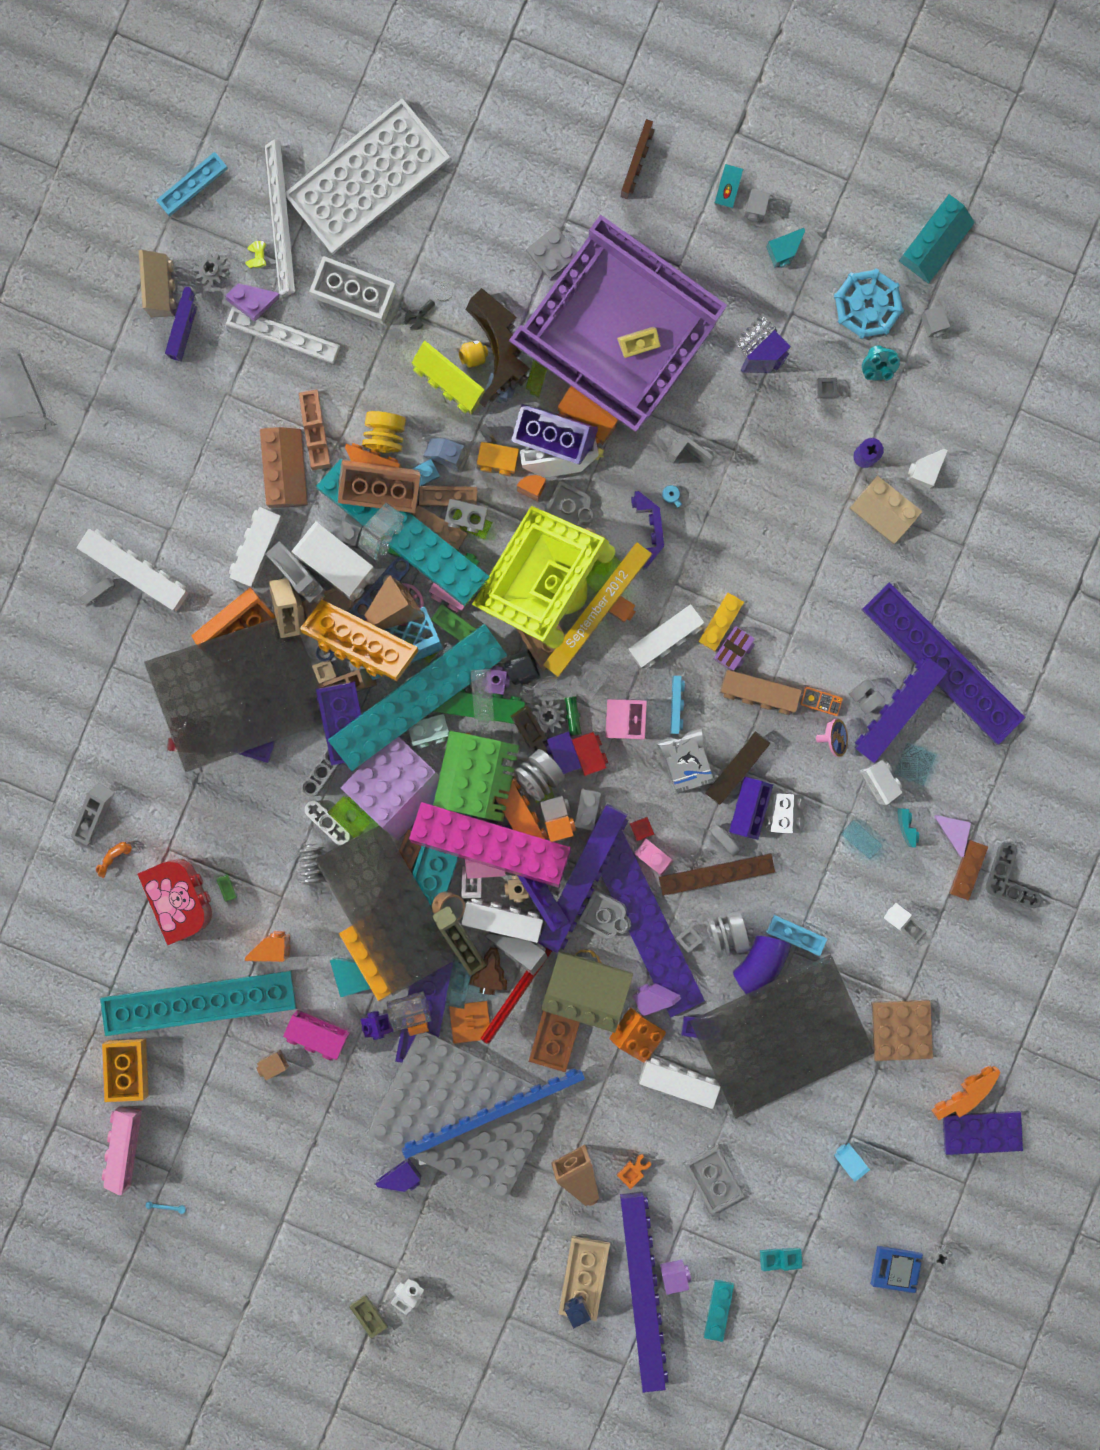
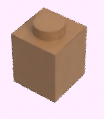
M281 1050L261 1059L257 1063V1071L260 1077H264L265 1080L274 1077L289 1067Z

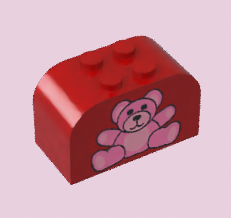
M175 859L137 874L167 946L187 938L208 926L212 918V909L209 904L211 899L208 892H204L201 875L196 873L194 867L189 862Z

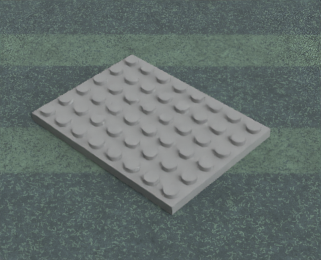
M431 1033L416 1034L367 1135L402 1152L405 1143L412 1140L417 1142L423 1139L422 1136L430 1132L434 1134L440 1132V1128L445 1125L451 1124L453 1126L458 1124V1120L463 1117L469 1116L471 1118L476 1116V1112L481 1109L487 1108L489 1110L494 1108V1104L499 1101L505 1100L507 1102L512 1100V1096L517 1093L523 1092L525 1094L530 1092V1088L535 1085ZM554 1094L546 1096L412 1157L506 1202L557 1096Z

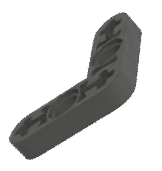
M1008 842L1000 844L986 883V891L992 896L1029 908H1037L1042 902L1041 895L1038 892L1008 883L1017 855L1016 846ZM1008 846L1009 850L1012 851L1011 854L1006 855V859L1009 860V863H1007L1006 861L999 860L1000 857H1005V852H1003V849L1007 848ZM999 864L1006 866V872L1002 875L998 874L996 870ZM994 875L996 877L1003 878V881L998 880L997 886H999L1000 889L995 890V892H993L994 889L991 888V885H995L997 882V879H994ZM1012 888H1016L1019 892L1018 897L1015 899L1009 896V891ZM1034 894L1036 902H1032L1030 905V901L1023 899V895L1032 897Z

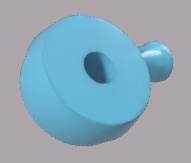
M674 485L666 486L662 492L663 499L668 503H675L677 508L680 507L682 503L679 500V489Z

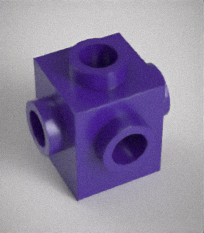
M379 1011L367 1013L368 1017L361 1019L365 1038L373 1037V1040L384 1038L385 1034L394 1032L390 1013L379 1014Z

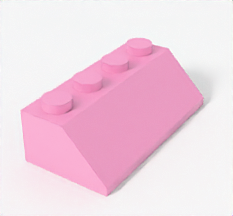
M119 1106L112 1112L110 1117V1123L113 1125L112 1131H109L107 1142L110 1145L109 1150L105 1153L107 1166L103 1170L102 1181H104V1188L117 1195H123L132 1183L141 1109Z

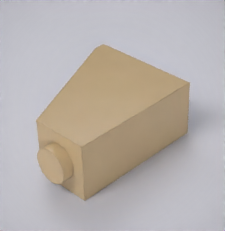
M285 578L269 581L271 600L281 638L300 635L297 602L289 580Z

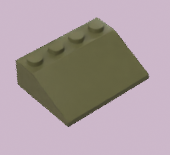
M559 951L541 1010L615 1033L633 973Z

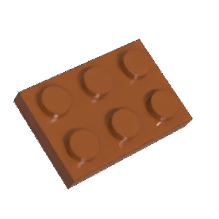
M543 1011L528 1062L566 1072L580 1022Z

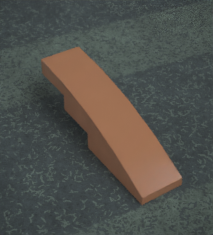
M318 390L299 392L302 421L311 469L313 471L330 468V457Z

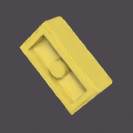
M655 327L617 338L624 358L661 347Z

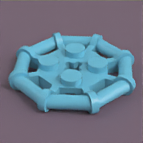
M876 268L871 271L854 274L851 272L848 274V278L833 297L836 301L839 325H844L858 335L860 339L874 335L889 334L890 329L899 316L904 313L899 283H895ZM872 278L871 284L860 285L858 283L859 280ZM876 279L884 285H886L889 289L884 291L883 289L878 287L876 285ZM851 285H853L856 290L851 297L845 296ZM890 293L893 296L894 307L889 306L888 303L889 298L887 295ZM871 300L872 305H874L873 308L869 307L867 309L865 307L866 303L864 301ZM844 302H847L850 306V313L848 315L845 314ZM886 312H892L887 322L884 323L882 317ZM854 318L862 324L861 328L849 319ZM869 323H877L879 325L876 328L866 329V325Z

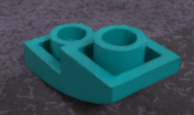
M898 808V821L902 836L908 847L916 848V843H919V832H916V828L909 827V824L912 823V813L907 808Z

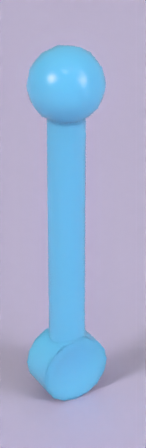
M150 1201L146 1203L147 1209L174 1210L180 1214L186 1211L184 1205L174 1207L153 1204Z

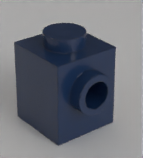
M583 1296L574 1297L565 1303V1312L573 1329L591 1320V1312Z

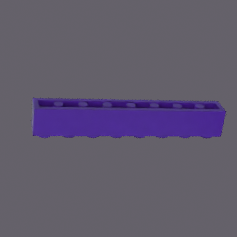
M609 804L605 806L557 901L570 923L553 933L546 923L537 943L556 953L560 949L564 950L568 939H566L568 932L572 933L577 925V922L574 921L576 916H581L586 907L583 905L585 898L590 899L594 888L591 887L594 880L599 881L603 873L600 869L603 863L607 865L612 855L609 851L612 846L616 847L620 839L617 835L620 829H625L629 821L626 819L627 813Z

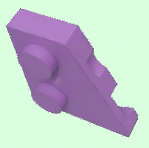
M238 283L225 297L229 303L255 322L279 299V294Z

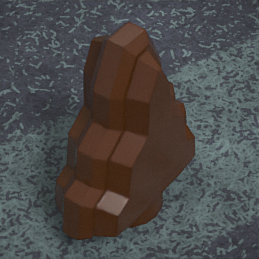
M490 947L483 959L486 966L471 975L469 985L480 988L479 993L495 995V990H507V979L504 978V970L500 967L498 949Z

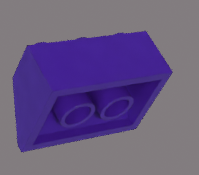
M774 330L746 357L740 370L743 373H770L773 369L777 371L790 355L788 351L791 346Z

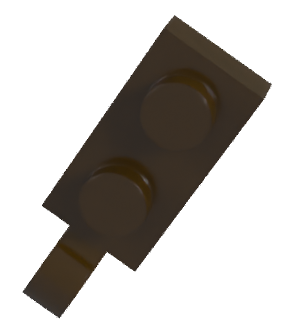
M525 705L510 717L529 748L532 749L534 747L535 751L540 749L548 753L547 748L542 742L546 739V736L529 706Z

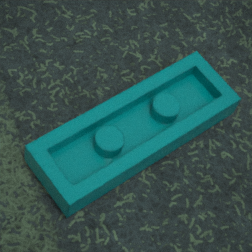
M714 1279L704 1339L723 1342L734 1283Z

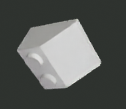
M878 760L860 770V773L877 802L887 805L902 794L900 790L902 785L890 773L892 771L890 764L887 761Z

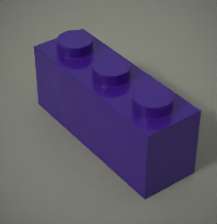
M744 776L729 832L755 840L759 839L774 784Z

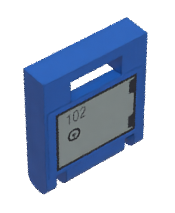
M877 1246L870 1284L878 1288L916 1293L917 1288L911 1285H918L922 1262L916 1260V1258L922 1259L923 1254L915 1251ZM882 1259H888L885 1277L879 1274Z

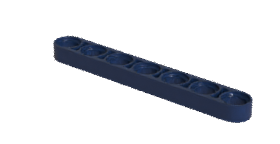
M403 557L396 558L348 613L364 621L367 620L364 615L358 613L359 606L365 604L368 608L373 602L371 599L372 591L381 589L384 584L383 579L386 576L391 575L400 582L408 574L410 563ZM400 561H404L407 565L406 569L402 572L396 569V564ZM319 646L316 649L317 658L323 662H329L335 657V652L330 650V656L324 659L320 656L321 649Z

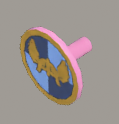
M834 719L832 722H828L825 735L816 736L817 743L828 742L830 751L835 757H842L846 753L848 746L847 729L841 719Z

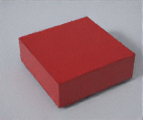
M648 817L629 823L636 841L655 835Z

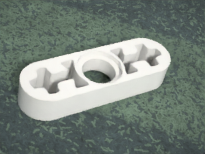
M310 801L306 804L305 814L336 844L343 845L350 840V831L320 802ZM310 805H317V811L320 814L324 811L326 814L317 821L316 818L319 816L316 813L310 814ZM325 817L332 819L333 825L331 828L323 826L322 821ZM337 824L339 825L337 830L340 833L343 831L346 833L344 836L346 838L345 841L343 839L338 840L339 835L336 832L330 833Z

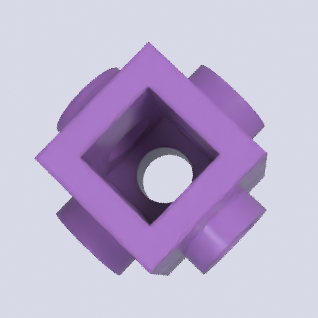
M493 666L487 673H483L482 684H485L484 692L504 695L505 687L509 688L510 677L507 676V672L504 671L503 667ZM495 677L500 678L498 683H493Z

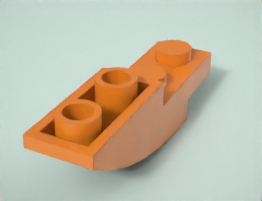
M987 1066L981 1070L980 1074L967 1077L964 1083L961 1084L964 1092H956L948 1101H940L935 1104V1108L931 1110L933 1115L938 1120H941L953 1112L960 1118L971 1111L991 1091L1001 1073L1000 1070L995 1066Z

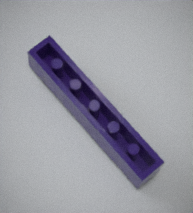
M930 658L920 659L915 666L917 670L913 675L909 674L904 679L903 683L905 685L901 690L897 689L892 694L891 698L893 700L890 704H885L880 709L879 714L881 715L878 719H873L867 726L869 730L866 734H861L855 741L856 746L854 748L873 763L877 761L947 673L946 670Z

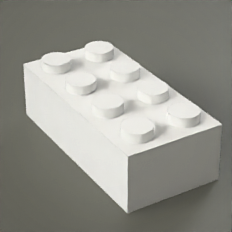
M323 256L309 292L314 299L384 325L397 288L393 282Z
M482 898L468 899L461 925L538 942L543 916H540V912L529 910L526 913L516 906L510 905V908L502 907V903L491 901V904L484 903Z

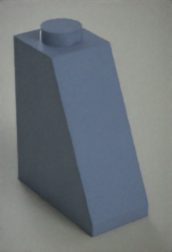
M433 438L430 439L423 457L459 472L466 452L464 446L451 440Z

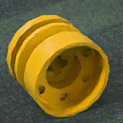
M367 412L364 425L372 429V431L363 433V436L368 439L362 440V446L381 453L401 452L402 445L397 443H402L403 438L395 435V433L405 431L406 418L387 412Z

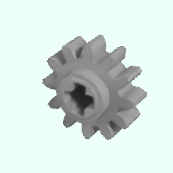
M208 252V257L206 258L204 255H200L201 262L195 261L198 268H194L193 271L198 274L196 278L198 281L202 280L204 286L209 282L211 287L214 288L215 282L222 285L220 279H227L224 272L229 271L227 266H223L226 264L225 259H220L218 253L213 257ZM210 267H212L213 270H214V271L211 272V273H210V271H209V268H210Z
M542 700L543 706L540 707L536 704L535 707L538 711L532 713L536 716L535 719L540 727H544V733L547 732V728H550V731L554 733L553 727L561 728L558 722L565 721L564 718L560 717L564 710L558 711L560 704L553 706V700H550L549 705H546V702ZM547 711L552 712L551 715H554V718L550 719L549 722H546L545 718H543V714H547Z

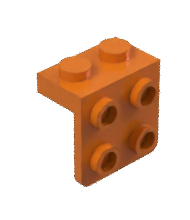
M630 1007L618 1024L615 1033L612 1032L609 1039L619 1049L645 1063L653 1054L666 1032Z

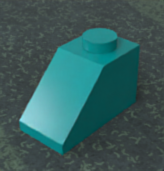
M805 228L768 241L766 248L774 268L778 266L784 268L791 264L805 233Z

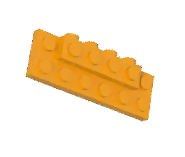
M324 600L319 602L300 628L301 633L317 640L319 648L323 651L328 652L331 650L335 652L334 655L340 660L346 658L350 660L354 667L360 668L362 666L374 677L377 674L380 676L386 675L398 681L418 653L416 646Z

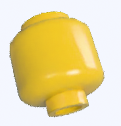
M478 340L463 344L461 350H459L460 361L468 368L483 365L488 356L486 345H482Z

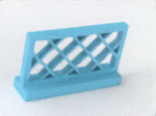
M425 606L420 608L425 615L423 624L414 621L407 622L408 626L405 632L396 630L398 625L393 628L384 629L390 631L392 635L394 633L402 635V640L404 641L406 637L415 640L413 645L418 648V653L410 664L443 650ZM412 625L420 628L417 636L408 634ZM424 629L431 631L433 634L428 639L421 638ZM378 674L375 677L370 675L372 680L381 677Z

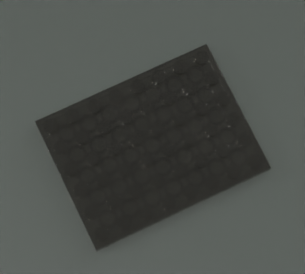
M276 618L144 662L185 773L323 724L319 702L316 700V689H319L320 686L300 635L281 638Z
M831 954L690 1021L735 1119L874 1054Z

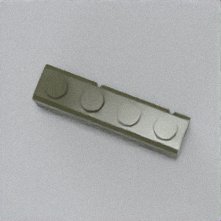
M450 906L435 913L433 918L439 930L469 975L484 968L486 964L480 952Z

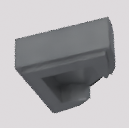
M486 424L482 425L479 430L487 443L496 444L497 442Z

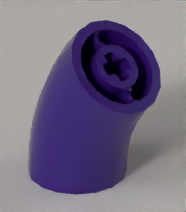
M766 936L755 937L750 952L743 962L733 970L737 983L752 1000L759 998L779 976L788 958L791 948L790 943Z

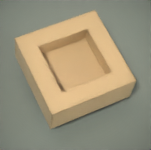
M331 661L321 662L312 666L318 684L337 678Z

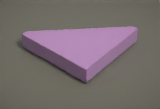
M935 815L934 818L959 856L964 857L971 823Z

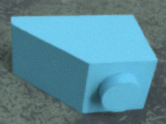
M849 1143L840 1146L836 1150L837 1153L834 1156L854 1182L870 1171Z

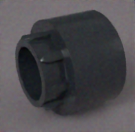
M528 648L511 655L510 660L505 662V668L514 685L521 683L524 686L541 678L535 660Z

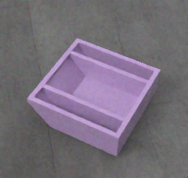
M399 736L370 757L347 780L341 789L385 831L399 840L414 824L421 802L429 805L434 803L440 774Z

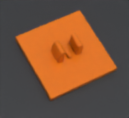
M487 1001L449 1005L453 1044L480 1041L481 1036L490 1025Z

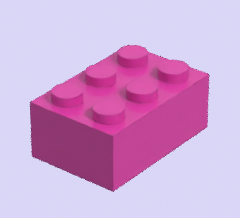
M297 1010L292 1015L283 1037L287 1038L286 1041L290 1044H301L305 1046V1050L312 1053L317 1051L322 1054L323 1058L333 1061V1059L337 1060L341 1055L350 1032Z

